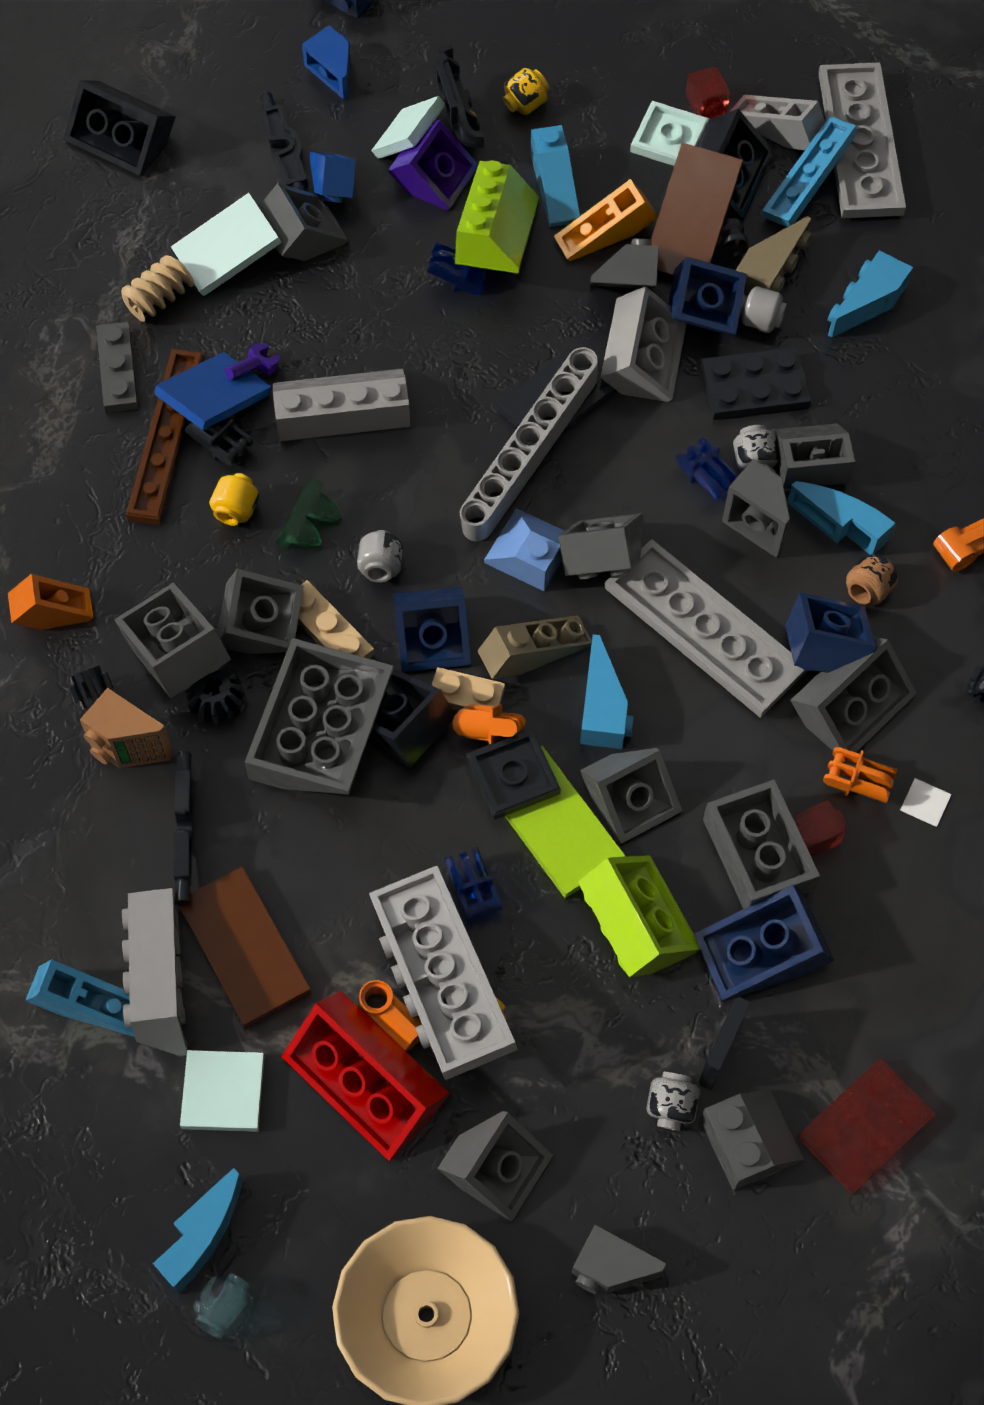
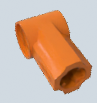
M984 518L963 529H960L958 526L949 528L933 542L934 547L953 572H958L968 567L976 560L978 555L984 553Z
M372 980L364 984L359 994L360 1009L406 1052L412 1049L420 1041L415 1027L422 1025L421 1021L417 1017L411 1018L407 1007L393 994L390 986L384 981ZM380 994L386 998L387 1002L381 1008L376 1009L367 1005V999L371 995Z

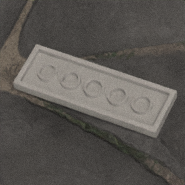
M880 62L820 65L818 74L826 120L831 116L856 125L858 133L834 166L841 217L904 216L906 204Z
M653 539L641 548L640 561L630 569L631 572L611 576L605 582V589L760 718L807 672V670L794 666L792 653Z

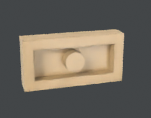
M437 667L432 686L441 689L451 708L457 711L470 704L489 706L501 704L505 691V683Z

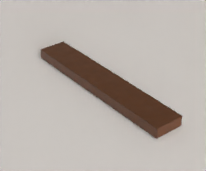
M171 349L163 381L204 362V353ZM160 398L157 400L126 512L128 521L161 525L185 435V428L189 421Z

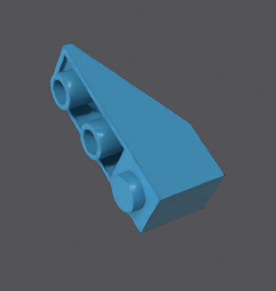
M880 250L872 261L867 259L859 272V280L856 283L852 281L848 285L843 296L845 300L841 305L836 303L827 319V321L831 322L828 336H837L892 309L907 288L913 267Z

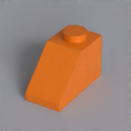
M30 574L8 592L11 623L44 630L88 622L94 618L90 590L86 587Z

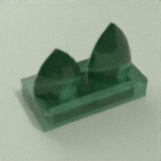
M312 477L306 484L275 543L286 549L291 543L304 547L321 545L322 540L318 530L306 517L308 516L323 522H339L342 520L336 505L321 492L324 485L323 482Z

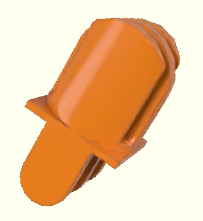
M470 704L460 709L452 722L453 728L458 735L468 739L489 741V744L501 739V736L512 737L526 727V720L522 715L502 713V704L496 706Z
M841 747L834 748L832 752L834 760L828 763L830 771L829 774L824 775L823 782L831 787L846 791V796H848L849 791L887 803L898 769L862 757L864 752L862 750L859 754ZM846 761L851 764H854L855 767L844 764V762ZM840 775H843V776L849 777V778H851V779H850V780H847V779L841 778V777H839V776H840Z

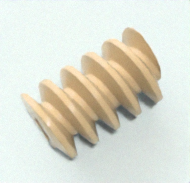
M165 255L160 259V263L151 265L150 271L142 272L141 278H134L131 286H124L121 294L125 305L131 313L140 321L145 322L144 312L154 317L156 315L153 307L154 304L161 310L166 308L163 297L173 302L175 301V296L172 290L182 295L185 293L182 283L184 282L187 286L193 287L195 282L182 262L172 256Z

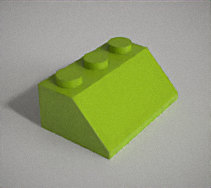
M650 855L606 858L578 881L584 893L586 903L595 913L601 925L603 935L611 943L618 957L619 965L629 978L651 975L701 950L690 926Z

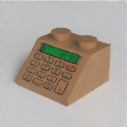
M109 688L102 693L80 719L85 732L84 738L91 746L90 753L103 764L111 762L118 768L170 761L174 756L165 726Z

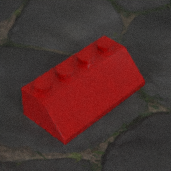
M341 990L315 1003L281 1056L388 1161H391L428 1124L450 1094Z

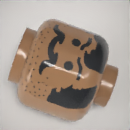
M872 554L864 556L849 571L846 577L848 593L851 598L860 604L871 606L880 604L897 586L898 582L897 573L892 563L879 555Z

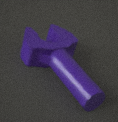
M268 344L251 345L247 356L248 359L226 367L225 375L228 379L232 380L255 369L271 375L275 373L278 367L280 355L277 354L266 358L269 349Z

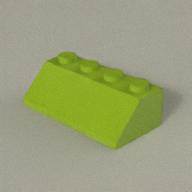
M493 160L479 161L457 228L455 264L519 273L538 206L539 196L511 165L501 164Z

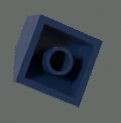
M685 257L674 269L669 294L672 319L735 336L747 274Z
M462 587L393 594L402 672L471 665L466 603Z
M799 592L785 625L794 666L807 671L816 670L829 673L875 651L876 644L864 606Z

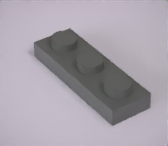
M129 322L97 325V342L105 412L107 414L137 410L139 408Z

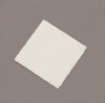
M915 778L900 811L937 827L951 794Z

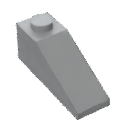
M743 95L730 110L733 111L739 108L760 135L787 149L805 151L825 123L819 102L813 100Z

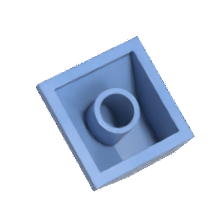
M516 508L485 557L484 563L545 591L563 561L558 535L564 532V530Z

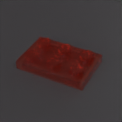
M879 1058L802 1130L798 1138L853 1195L930 1122L936 1114Z

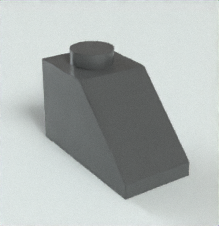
M594 1225L572 1268L571 1275L577 1278L575 1283L584 1290L593 1294H597L598 1290L608 1294L660 1278L666 1263Z

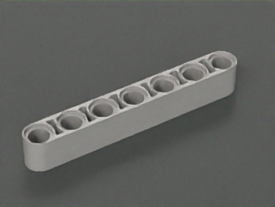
M582 347L573 350L462 505L460 509L462 531L469 540L474 542L483 541L491 535L598 381L597 355L593 350ZM583 367L589 368L587 370H578L579 368ZM570 392L571 394L561 395L560 393ZM545 417H553V418H554V419H551V420H543V418H545ZM527 442H536V444L531 446L524 445ZM510 467H518V468H519L518 470H515V471H508V470H506L507 468H510ZM493 492L501 493L497 497L488 496L490 493ZM474 518L483 519L481 522L478 523L469 522L471 519Z

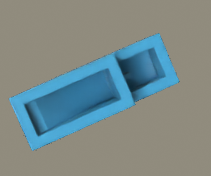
M795 481L791 485L787 503L837 544L847 536L869 555H874L890 540L895 522L870 505L840 491L800 481Z
M234 1168L173 1223L182 1237L153 1263L178 1294L198 1275L216 1250L228 1228L243 1184L239 1173Z

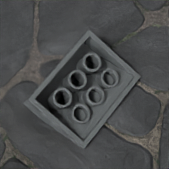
M292 638L245 760L249 780L281 789L349 795L394 666Z

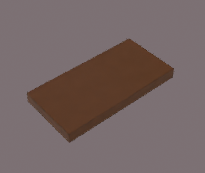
M681 143L651 238L652 246H659L657 272L673 276L674 269L685 257L707 263L712 262L743 165L742 159Z
M243 867L190 893V904L179 906L244 1029L311 993L310 987Z

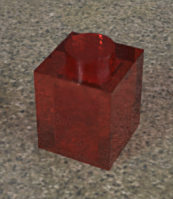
M717 66L688 74L685 95L696 115L710 119L728 112L730 91Z
M829 800L792 816L811 857L841 844L846 832V822L842 813L838 809L834 810Z

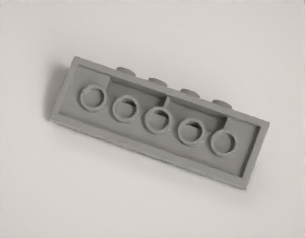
M438 866L369 893L385 932V936L379 938L387 959L395 957L397 965L392 966L391 969L398 987L407 986L409 994L403 997L411 1018L419 1016L422 1025L415 1027L423 1048L431 1046L444 1079H450L518 1050Z

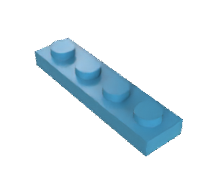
M831 116L828 117L762 210L764 218L786 227L796 222L858 134L856 125Z

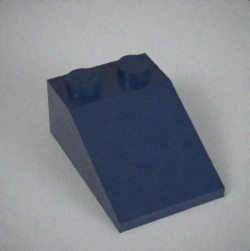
M794 885L694 933L720 997L724 1002L801 977L834 961L806 896Z

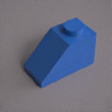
M329 25L302 44L304 66L342 99H345L349 93L350 43L344 34L338 33Z
M310 152L314 192L324 195V201L342 203L343 197L353 198L356 159L341 154Z

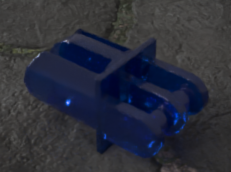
M435 243L432 248L427 273L454 284L452 290L454 292L459 288L474 295L481 294L483 291L481 283L485 281V274L483 272L487 271V269L455 264L456 250L441 243Z
M702 438L698 441L696 447H688L687 453L684 455L682 453L676 455V461L690 477L691 484L697 481L717 501L721 495L728 493L729 486L738 475L719 456L720 448L715 449L706 439Z
M478 847L472 849V856L480 878L476 877L467 853L465 851L458 853L460 867L466 881L465 884L462 883L453 857L449 856L444 859L457 892L458 903H460L467 921L472 920L471 916L481 913L482 916L487 915V910L495 907L497 910L502 909L500 898L493 883V877L489 876ZM490 892L491 897L483 900L481 895ZM475 898L476 903L467 905L466 900Z

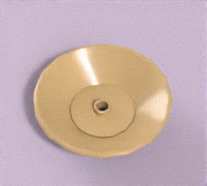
M433 1216L395 1221L364 1240L341 1271L332 1306L337 1346L354 1376L384 1400L403 1405H447L458 1403L488 1384L512 1350L519 1319L514 1277L496 1247L466 1224ZM425 1308H429L434 1312V1318L429 1322H423L419 1318L420 1311Z

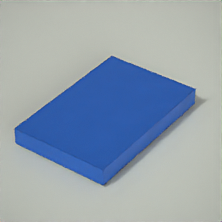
M222 352L157 384L154 394L201 430H205L270 395L271 386L252 372L232 380L228 379L225 375V368L238 362L225 352Z

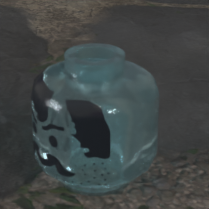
M229 1274L227 1278L221 1276L210 1278L194 1302V1313L197 1316L195 1323L205 1332L219 1339L224 1335L236 1334L253 1309V1299L247 1292L250 1287L248 1283L234 1274Z

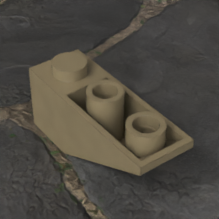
M807 216L749 248L736 271L747 274L743 294L749 295L751 289L756 286L780 293L785 282L784 275L786 272H793L799 259L798 252L800 249L805 251L811 241L813 233L809 232L812 218Z
M577 615L496 626L478 649V653L491 679L524 674L588 648L592 645V640L580 617Z

